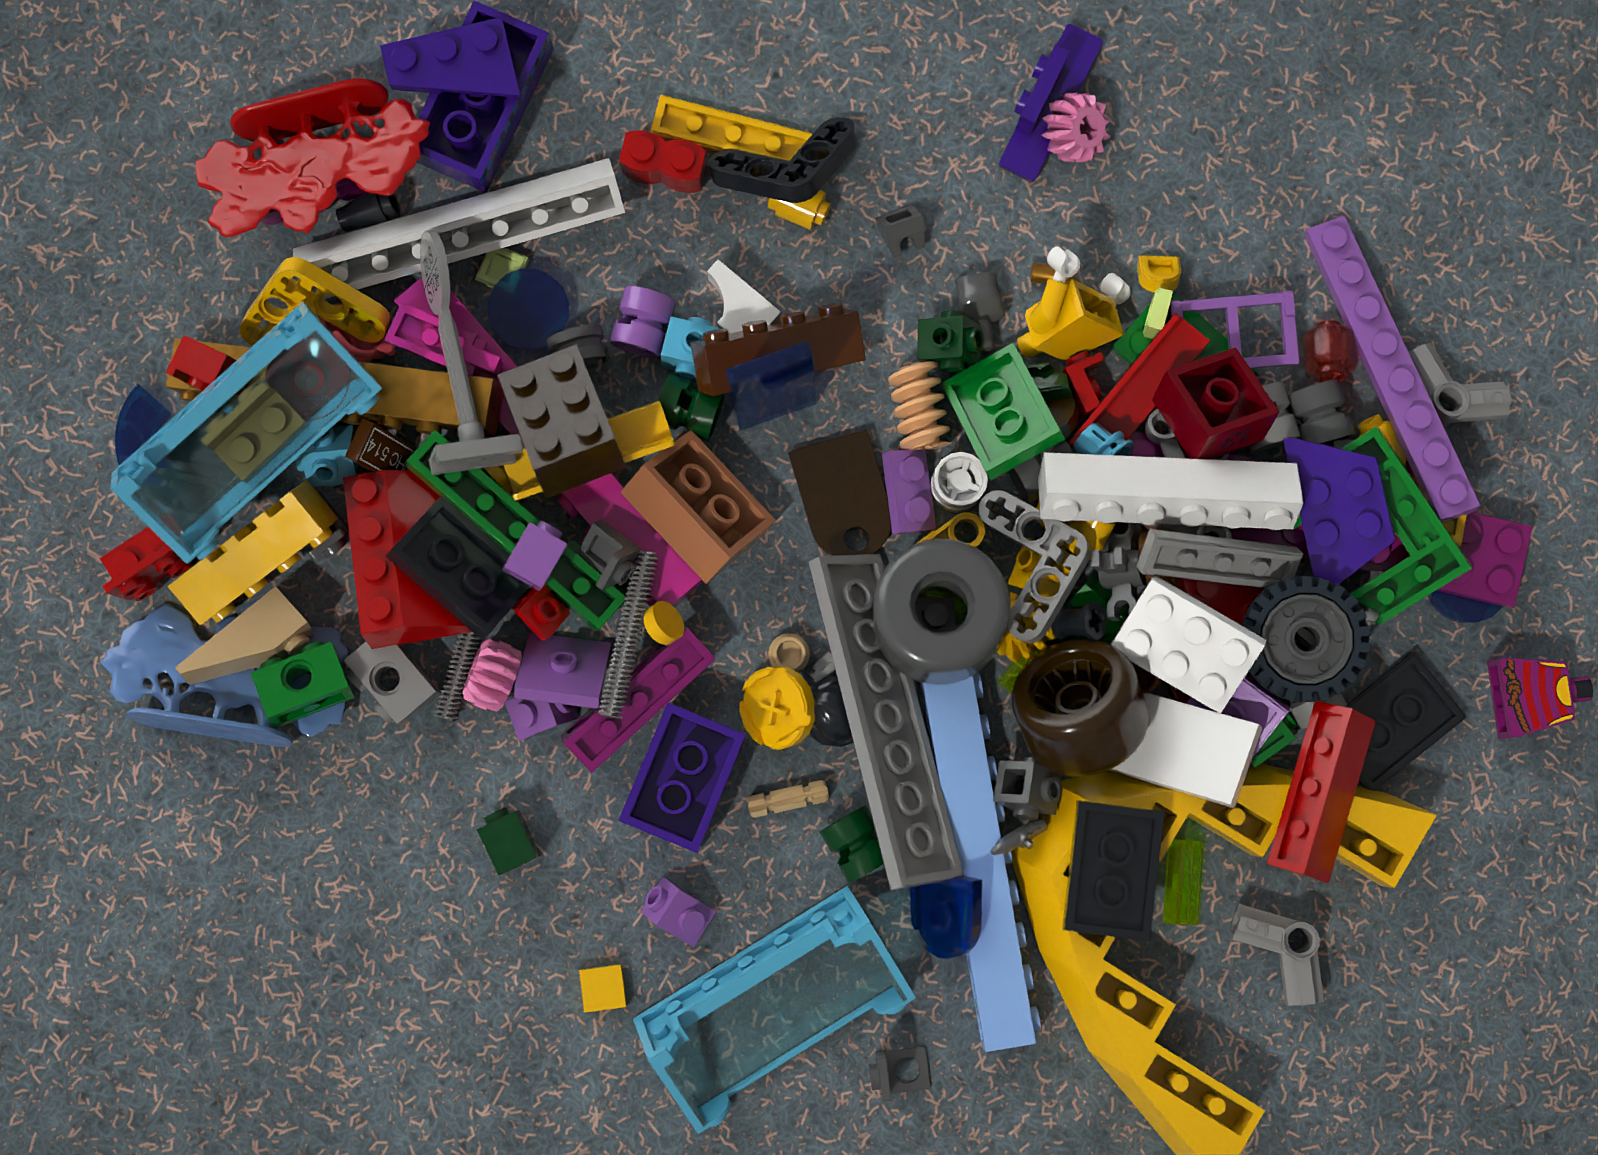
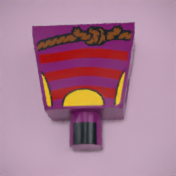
M1515 658L1487 661L1498 739L1520 737L1573 721L1575 718L1573 703L1591 701L1593 698V686L1588 676L1569 678L1568 665L1565 661Z

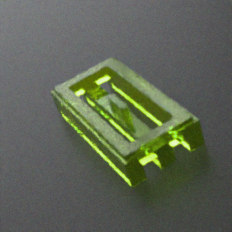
M1174 839L1167 851L1163 923L1175 925L1199 924L1204 841Z

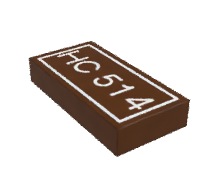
M362 419L345 457L371 472L407 470L406 461L416 451V448L377 424Z

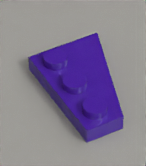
M502 17L380 45L388 82L392 90L442 94L443 92L465 93L471 97L485 98V95L507 97V100L522 101Z

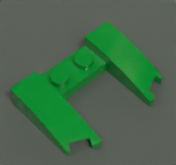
M1376 426L1342 449L1378 457L1394 532L1410 554L1406 559L1350 593L1358 602L1379 613L1375 623L1381 625L1469 571L1473 566L1418 488L1380 428ZM1300 513L1293 529L1302 525Z

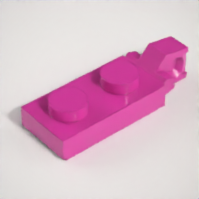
M401 303L384 341L389 345L447 369L438 331L439 318ZM457 326L467 375L474 376L476 369L498 378V374L504 364L501 358L486 352L485 349L488 343L480 339L476 333Z

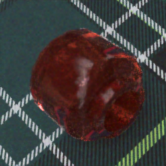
M1326 320L1319 322L1315 328L1305 334L1303 337L1304 369L1308 375L1314 377L1319 383L1334 379L1341 383L1356 370L1358 351L1351 328L1341 325L1340 322L1335 320Z

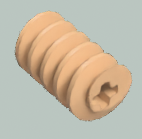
M921 362L904 366L888 377L889 385L899 387L891 393L892 401L902 403L894 409V416L899 419H906L897 425L898 433L909 435L900 441V449L902 450L925 449L928 451L952 444V442L940 441L939 436L950 431V427L938 425L936 420L947 415V411L935 409L933 405L944 399V394L931 392L932 387L941 383V378L928 376L929 371L938 367V362Z

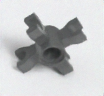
M1116 522L1109 536L1112 542V551L1101 552L1100 550H1091V567L1098 570L1101 586L1105 590L1112 589V596L1106 607L1107 618L1111 621H1120L1119 612L1124 604H1129L1130 614L1138 601L1137 587L1147 586L1153 575L1142 574L1136 567L1143 549H1136V543L1142 532V523H1128L1129 528L1127 532L1119 535V523Z

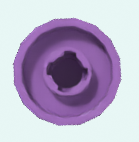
M626 286L619 306L623 318L615 320L609 343L629 353L648 358H660L666 333L662 328L669 325L676 301L663 293L651 289Z

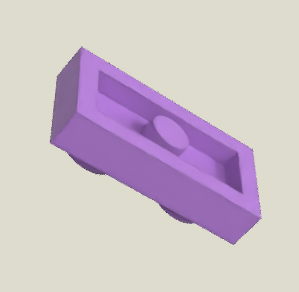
M895 450L883 453L882 460L892 534L926 533L936 530L926 450Z

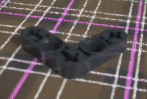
M843 117L825 121L790 161L736 149L721 150L709 159L712 181L715 185L722 188L791 203L805 202L817 194L857 146L854 122Z

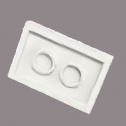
M1153 575L1111 645L1122 651L1131 662L1221 714L1265 647L1266 640Z

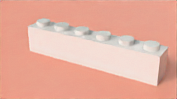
M1044 452L1038 477L1041 519H1056L1059 521L1080 520L1099 521L1102 523L1127 522L1145 525L1175 524L1189 527L1222 526L1228 528L1246 527L1281 530L1294 528L1303 505L1297 463Z

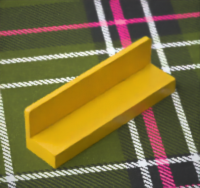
M660 401L607 419L624 463L675 445ZM525 447L522 453H515L517 460L515 464L504 465L513 490L512 496L514 501L542 492Z

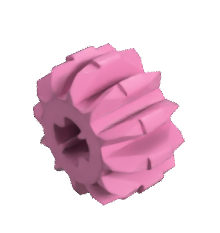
M1066 93L1061 95L1060 100L1049 103L1052 115L1042 118L1048 124V130L1041 135L1050 139L1047 151L1057 154L1058 159L1064 162H1087L1092 160L1093 155L1104 152L1102 141L1110 138L1109 134L1105 131V125L1111 121V119L1103 117L1105 104L1096 102L1095 96L1089 93Z
M487 639L482 642L462 691L463 698L484 710L489 709L497 712L503 708L521 666V651L513 648L511 644L500 640Z

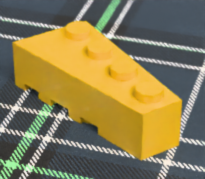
M306 479L167 587L199 625H202L211 617L218 623L236 609V606L232 603L233 600L243 593L248 598L252 597L269 583L264 578L276 568L282 574L301 559L297 553L309 543L313 548H316L333 534L329 527L339 518Z

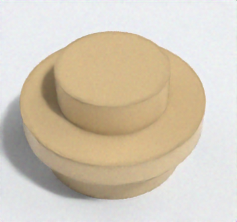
M793 633L782 634L776 637L769 647V661L772 666L790 667L798 672L808 664L810 657L808 644L799 635Z

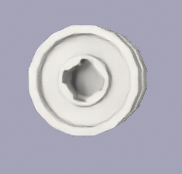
M957 452L949 454L939 462L930 482L932 498L938 506L946 511L959 513L967 511L976 505L986 490L988 476L980 460L972 454Z

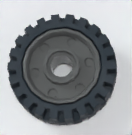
M1297 576L1272 584L1257 595L1247 608V612L1242 619L1241 626L1266 640L1265 647L1249 669V673L1267 691L1290 701L1316 702L1340 694L1357 680L1358 674L1361 670H1364L1367 663V654L1370 653L1371 644L1369 643V636L1371 631L1365 619L1367 616L1364 609L1360 608L1357 599L1345 591V588L1327 579ZM1302 627L1310 629L1315 637L1313 647L1305 652L1299 650L1294 642L1296 632Z

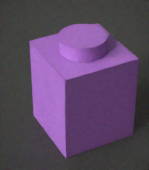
M540 521L538 526L529 522L502 570L540 591L567 545L566 542L560 540L563 533L543 521Z

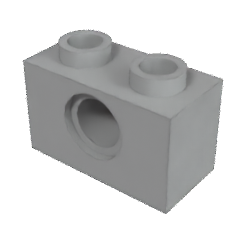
M365 642L343 660L351 669L346 673L347 677L361 692H364L366 689L369 690L377 700L373 704L374 709L388 724L394 720L398 725H405L441 694L440 690L402 645L371 649L368 643ZM394 668L400 676L399 684L394 690L385 691L381 685V676L386 670Z

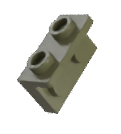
M263 381L260 385L253 384L243 391L238 398L239 404L228 415L224 413L216 417L207 426V434L201 439L203 444L213 450L245 483H248L309 425L291 404L266 381Z

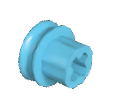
M1097 422L1089 425L1081 433L1073 445V451L1077 454L1130 456L1135 443L1132 440H1124L1123 432L1118 431L1111 434Z

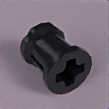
M1088 602L1084 606L1073 607L1072 604L1064 603L1053 621L1051 629L1056 638L1062 641L1071 640L1074 636H1086L1090 640L1101 639L1105 634L1107 626V614L1104 607L1098 602Z

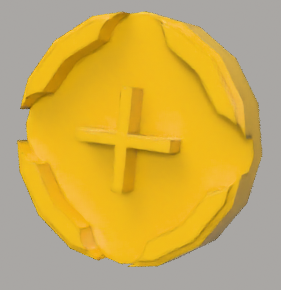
M775 665L755 671L745 681L742 689L745 692L743 701H740L739 712L744 728L755 742L771 747L774 750H782L800 744L810 734L815 721V700L811 687L801 674L790 667Z

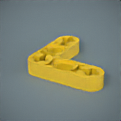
M290 257L286 258L279 265L247 310L239 331L244 341L253 346L303 301L316 315L365 342L373 343L383 339L391 319L388 310L380 303L307 260ZM294 276H296V277L299 278V280L296 281V280H294V279H292V278H293ZM313 286L317 288L316 292L312 291ZM323 295H334L342 301L343 305H331L325 301ZM268 298L281 299L288 308L280 309L274 307ZM350 308L354 309L353 314L349 313ZM263 318L269 321L268 325L263 329L258 328Z

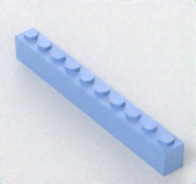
M977 673L963 681L944 685L920 682L932 755L964 875L955 878L954 885L982 1048L985 1052L1036 1044L1034 1032L1041 1031L1040 1018L1037 1006L1030 1007L1027 990L1034 989L1030 965L1022 964L1020 948L1026 947L1025 931L1022 922L1015 923L1013 906L1019 905L1018 890L1015 880L1008 881L1005 865L1012 863L1011 851L999 855H992L990 852L1001 839L998 823L1005 822L1003 806L993 802L994 796L991 781L997 779V768L994 756L986 755L984 740L990 739V728L987 715L979 714L977 703L978 698H983L981 677Z

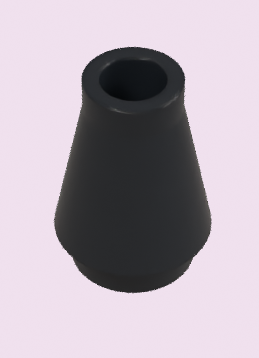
M365 192L345 206L336 209L337 220L345 232L391 221L401 215L399 203L394 193L385 196Z

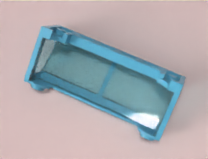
M303 301L119 465L111 474V490L186 564L194 557L201 560L218 545L219 542L215 537L219 532V528L344 415L352 414L355 411L362 415L373 407L379 400L377 393L382 388ZM263 381H266L291 404L309 425L248 483H245L213 450L206 447L201 439L207 434V426L216 417L224 413L228 415L239 404L238 398L243 391L253 384L260 385Z
M846 886L639 1014L633 1020L649 1063L695 1131L699 1134L707 1128L715 1127L723 1122L731 1105L729 1097L869 1009L873 1008L878 1014H895L916 997L853 893Z

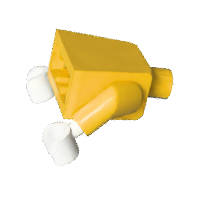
M1058 246L1054 247L1047 257L1048 265L1056 270L1053 279L1048 278L1041 300L1026 310L1025 318L1029 332L1017 338L1018 347L1027 359L1044 352L1062 361L1068 360L1079 353L1090 351L1124 335L1116 305L1124 303L1129 298V285L1115 273H1109L1103 279L1100 285L1102 293L1074 279L1065 283L1066 278L1077 273L1080 268V261L1069 249L1064 251Z

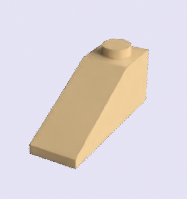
M275 586L178 664L175 669L189 685L260 667L263 662L272 658L283 657L285 659L288 655L295 656L299 654L300 650L309 644V638L314 635V632L307 620Z

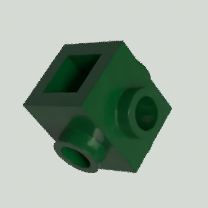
M949 310L941 312L940 318L918 319V361L938 362V367L943 372L964 371V365H974L980 361V351H982L984 346V335L980 328V323L965 317V312Z

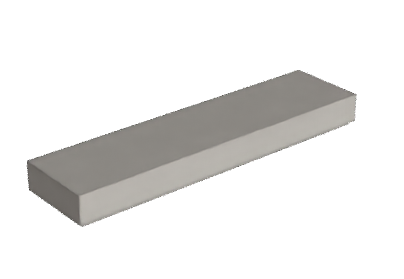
M1150 529L1136 567L1142 574L1267 588L1276 582L1294 577L1303 553L1293 546Z

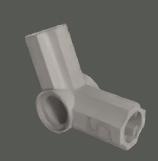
M1430 342L1409 352L1443 427L1454 422L1505 419L1510 415L1512 399L1510 388L1505 386L1504 381L1460 384L1457 381H1453ZM1439 398L1448 402L1451 408L1450 411L1445 410L1440 405Z
M1238 904L1230 925L1229 939L1279 953L1285 1005L1302 1006L1324 1002L1317 952L1320 946L1318 931L1306 922ZM1300 928L1305 936L1304 944L1300 949L1292 951L1288 945V936L1292 930Z

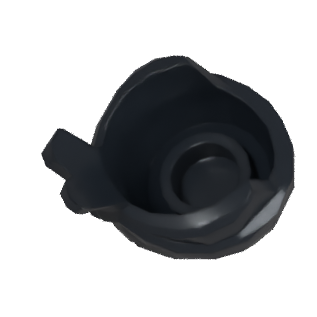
M803 669L799 670L798 673L802 675L811 687L815 700V721L809 735L818 743L826 746L843 747L854 743L837 675L825 676L816 682L808 672Z

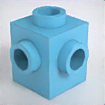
M671 316L661 352V367L675 370L676 375L684 378L697 380L690 342L703 340L704 332L719 328L712 326L710 321L703 318L690 317L688 320Z
M354 425L331 427L295 460L297 470L299 472L304 471L306 479L313 487H335L344 484L343 477L359 475L360 465L345 457L355 435Z

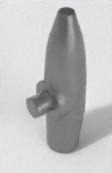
M1038 818V820L1022 825L1010 832L995 844L990 851L991 854H1004L1018 847H1026L1030 850L1034 846L1032 839L1046 831L1045 821L1042 818Z

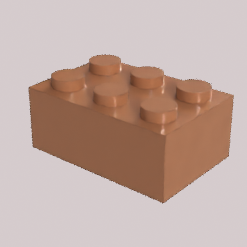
M692 430L676 440L674 446L664 449L646 462L620 492L705 584L754 545L776 521Z

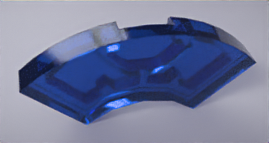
M139 384L134 387L125 400L117 420L115 450L119 465L159 431L162 424H165L171 415L169 410ZM164 458L156 464L157 467L171 468ZM149 475L139 489L144 494L146 483L159 485L163 479Z

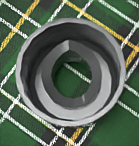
M952 539L926 540L900 552L882 572L874 594L873 627L882 653L898 671L914 680L927 684L944 685L957 683L981 671L998 651L1010 617L1009 591L998 567L987 555L977 548ZM931 591H939L956 596L965 605L967 610L966 619L954 631L947 633L933 632L925 628L917 618L915 604L919 597Z

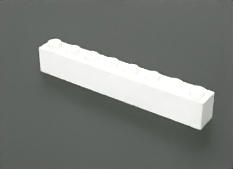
M607 158L293 248V257L307 260L358 290L421 272L420 243L422 234L426 230L438 232L443 242L447 263L449 264L623 214L625 210L610 159ZM313 286L312 291L316 292L317 288ZM323 295L324 299L334 297V295Z

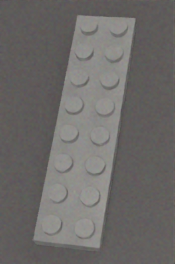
M881 554L818 556L809 561V566L890 889H902L964 876L913 679L898 671L886 659L875 637L873 604L876 586L884 571Z

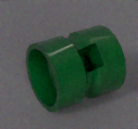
M670 373L664 383L658 401L661 403L669 429L676 431L682 426L685 427L686 433L692 430L701 440L709 442L721 412L725 393L711 396L699 392L698 388L693 386L692 380ZM682 403L690 404L688 411L681 407Z
M866 805L819 831L830 852L839 853L840 857L837 864L848 883L863 877L884 864L878 837L874 832L873 817Z

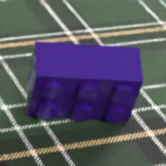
M667 702L618 821L698 853L747 735Z

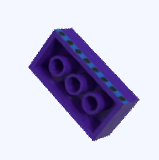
M474 0L462 26L502 17L522 101L507 100V97L485 95V98L471 97L465 93H430L418 117L430 121L429 135L419 143L421 157L416 163L487 193L554 48L549 32Z

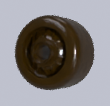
M1074 639L1054 644L1031 658L1020 670L1013 685L1011 695L1013 713L1025 743L1037 762L1052 772L1065 776L1082 777L1108 771L1127 760L1137 750L1145 737L1149 714L1136 671L1128 657L1109 643L1099 640Z

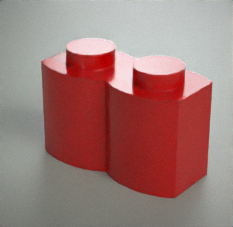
M634 130L625 133L619 162L622 173L635 182L643 184L662 182L668 188L678 192L696 193L702 189L707 168L706 150L694 142L681 139L665 141L654 133Z

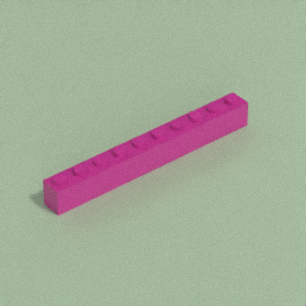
M422 277L394 300L398 307L401 303H404L438 317V315L432 312L428 304ZM450 290L449 309L456 325L476 333L480 339L488 343L485 351L500 357L501 361L504 362L499 374L518 367ZM476 369L474 376L491 378L501 385L499 378ZM503 392L498 422L509 433L508 435L520 434ZM611 473L562 492V496L557 501L573 519L578 514L583 517L590 525L584 531L586 534L593 522L603 519L637 545L640 550L657 553L655 557L659 558V560H654V562L658 563V565H653L656 570H652L655 575H650L654 580H649L653 585H648L652 590H647L651 595H646L649 601L645 600L650 607L658 601H665L676 607L704 583L620 493L624 487Z

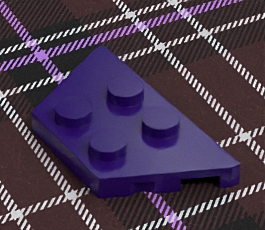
M1294 437L1284 438L1288 463H1297L1303 499L1300 517L1314 577L1340 584L1396 541L1378 457L1304 441Z

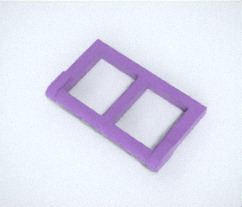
M1292 291L1170 302L1168 309L1169 320L1175 313L1183 318V313L1225 309L1229 349L1236 347L1241 355L1237 308L1279 304L1284 354L1244 358L1250 369L1299 364L1295 304Z

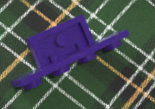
M1068 24L1058 44H1055L1050 56L1041 55L1032 74V77L1038 79L1032 93L1024 90L1014 112L1019 114L1020 118L999 161V167L1030 182L1036 180L1049 154L1047 149L1050 139L1041 136L1048 130V124L1042 118L1052 115L1049 103L1060 100L1061 95L1066 93H1079L1102 46L1103 40L1072 24Z

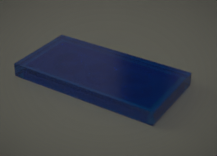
M808 342L785 348L728 368L725 371L734 416L740 431L817 404L814 357Z

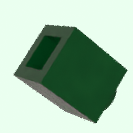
M504 807L484 817L486 825L477 829L498 876L541 856L520 811H514L509 814L507 807Z

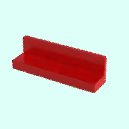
M1175 313L1068 444L1073 448L1075 441L1089 425L1097 422L1111 434L1118 431L1123 432L1124 440H1129L1156 408L1152 399L1165 372L1194 362L1211 341Z
M1320 701L1314 702L1267 864L1305 875L1321 882L1328 883L1330 881L1375 726L1374 719L1351 708Z

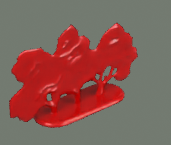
M361 78L342 80L240 108L231 116L230 126L232 131L240 138L253 143L250 146L240 147L227 140L216 141L208 149L205 158L198 159L195 162L198 186L222 193V198L213 206L208 223L212 227L219 229V234L224 237H234L256 229L260 220L271 209H275L280 212L285 227L309 234L319 219L318 213L320 210L327 209L336 199L337 190L335 185L344 178L355 182L357 187L367 193L385 196L392 195L404 181L405 173L414 168L416 162L421 157L419 143L429 135L430 121L416 118L413 113L412 103L403 98L393 99L388 102L390 97L388 89L381 83ZM383 119L385 122L384 127L380 128L375 125V120ZM357 121L359 127L364 126L366 123L373 130L374 135L370 138L360 136L356 133L354 123ZM343 124L340 130L331 136L317 137L312 133V131ZM349 128L351 134L343 139L341 137L343 131ZM289 138L283 144H277L275 142L277 140ZM261 147L262 157L256 160L254 158V151Z

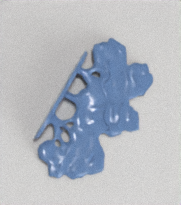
M258 599L252 601L250 604L245 606L242 610V613L245 610H247L251 605H253L256 601H258ZM169 603L162 604L149 612L144 620L136 621L130 627L124 629L120 645L109 648L106 651L105 657L100 662L112 674L110 692L116 701L130 703L138 701L144 695L151 693L160 700L165 708L164 710L133 708L126 713V717L132 721L154 728L276 747H288L293 744V740L288 734L269 728L270 722L266 717L250 673L260 669V667L192 684L185 692L180 693V684L186 683V681L175 667L208 640H201L195 632L194 625L189 616ZM230 616L218 623L215 635L237 617ZM310 626L314 635L309 638V644L314 642H324L326 644L332 641L341 662L348 656L349 651L341 641L342 635L337 629L325 626ZM165 672L171 677L174 683L173 695H168L169 689L163 688L161 690L157 678L159 673ZM301 674L297 676L292 683V688H305L310 683L312 675ZM145 678H150L153 684L152 689L144 687L143 682ZM193 692H205L212 695L216 701L212 718L179 713L180 700ZM345 702L296 720L293 723L302 734L313 737L319 732L324 731L329 724L337 725L342 722ZM247 704L252 705L255 708L258 724L223 720L225 711Z

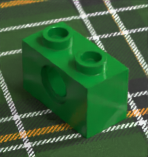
M332 641L326 644L324 642L308 644L300 650V654L287 659L283 657L269 659L260 665V669L250 672L266 717L275 729L355 698L339 654ZM301 674L312 675L310 683L305 688H292V683L297 676Z

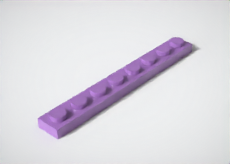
M1345 216L1306 229L1304 235L1423 495L1442 523L1477 511L1480 507L1478 499Z

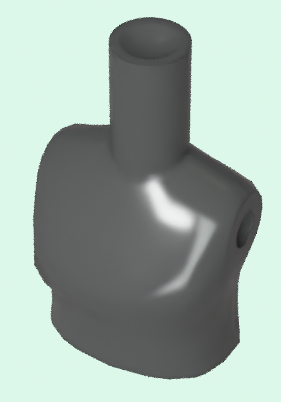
M985 272L959 277L955 280L958 292L957 310L965 312V317L980 323V328L984 335V346L980 352L994 350L991 324L1004 317L1003 301L997 286V274Z

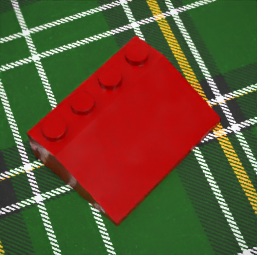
M382 470L343 477L360 632L370 648L376 649L472 632L386 557L388 552L440 496L410 470Z

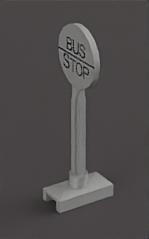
M426 230L422 234L420 243L422 280L428 304L432 312L439 317L438 331L460 425L457 428L460 442L435 445L429 457L432 475L515 464L517 461L515 453H522L523 451L520 434L485 438L482 423L478 422L457 326L449 309L450 278L445 249L438 232Z

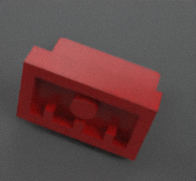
M169 512L164 516L178 533L184 532L172 513ZM149 526L99 558L112 577V580L102 586L105 592L129 601L132 599L141 601L157 591L156 583L168 575L171 578H176L193 566L191 561L186 564Z

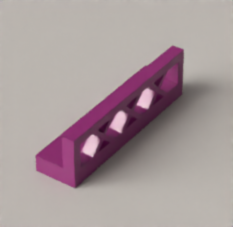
M685 625L682 637L670 645L660 644L632 669L633 672L628 673L632 675V677H627L631 682L625 683L629 685V688H624L628 693H623L627 698H622L626 703H621L625 708H620L619 710L623 711V713H618V715L622 716V719L602 716L598 713L601 708H590L561 735L562 742L591 773L716 659ZM603 697L600 699L599 707L602 705L601 700L604 699Z

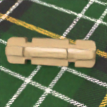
M824 780L808 783L809 786L803 787L801 784L769 791L770 795L764 796V793L751 795L747 798L749 813L751 817L757 818L768 815L770 811L779 813L806 807V803L810 802L813 805L827 802L829 800L827 784Z

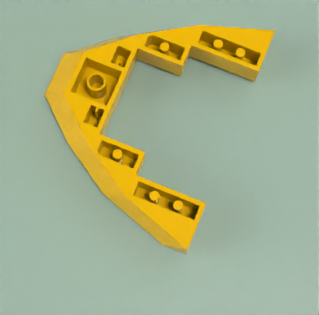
M1250 763L1235 808L1113 771L1061 780L1062 792L1057 803L1056 815L1039 814L1038 817L1045 821L1046 831L1032 839L1034 846L1030 850L1026 847H1018L1011 851L1012 864L1039 951L1088 1051L1176 1155H1240L1265 1110L1155 1042L1176 1004L1103 960L1115 937L1062 929L1077 801L1164 812L1159 863L1187 816L1251 856L1263 857L1275 838L1294 774L1292 770L1262 763L1255 768ZM1357 786L1336 859L1380 886L1395 888L1437 815L1391 794Z

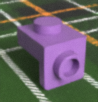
M512 698L505 702L519 741L579 718L576 706L517 698Z
M665 877L660 880L657 886L649 891L645 905L641 910V913L656 926L692 947H695L717 912L709 905L677 887Z

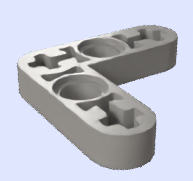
M991 491L981 499L979 504V515L982 521L993 530L1042 556L1010 610L1007 626L1010 633L1018 640L1025 643H1035L1046 635L1091 556V545L1084 535L1056 519H1041L1040 510L1005 491ZM1006 501L1004 507L1018 517L1015 524L1003 516H997L994 521L995 515L990 511L992 505L1000 506ZM1033 519L1043 520L1046 526L1044 535L1037 541L1027 540L1024 536L1025 525ZM1074 540H1077L1076 546L1080 549V553L1077 557L1069 555L1063 566L1070 570V572L1065 576L1059 569L1050 566V564L1054 560L1060 565L1065 557L1064 551L1061 550L1064 543L1071 545ZM1047 575H1054L1060 580L1059 592L1053 597H1042L1038 591L1039 582ZM1031 597L1040 604L1049 607L1046 613L1040 608L1037 609L1033 616V620L1037 623L1034 631L1026 629L1024 633H1021L1023 626L1018 623L1020 617H1030L1035 609L1033 604L1028 603Z

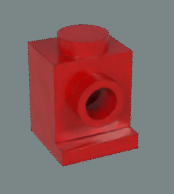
M183 335L165 373L203 391L237 360Z

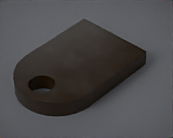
M863 430L788 452L809 527L817 545L829 556L875 554L879 551L890 534L891 519L887 494L868 431ZM859 528L866 532L869 541L863 550L853 551L846 546L844 537L849 530Z

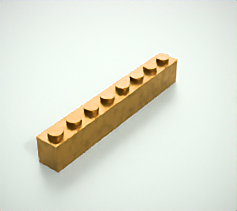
M174 338L171 360L181 341L179 338ZM198 341L236 360L250 349L249 347ZM360 362L381 386L382 389L377 393L379 400L364 414L360 415L355 411L352 414L344 415L339 422L359 425L362 419L377 420L376 424L378 426L391 430H401L402 424L417 426V432L429 435L434 430L440 434L442 429L457 431L460 425L448 373ZM269 364L227 400L233 408L239 404L238 398L243 391L253 384L260 385L263 381H266V372ZM350 368L351 380H353L357 374ZM169 374L167 376L166 387L180 393L179 399L182 401L191 402L202 392V390ZM311 376L306 381L308 390L315 389L319 384L318 376ZM468 376L478 422L482 423L485 435L496 436L504 392L503 388L494 379Z

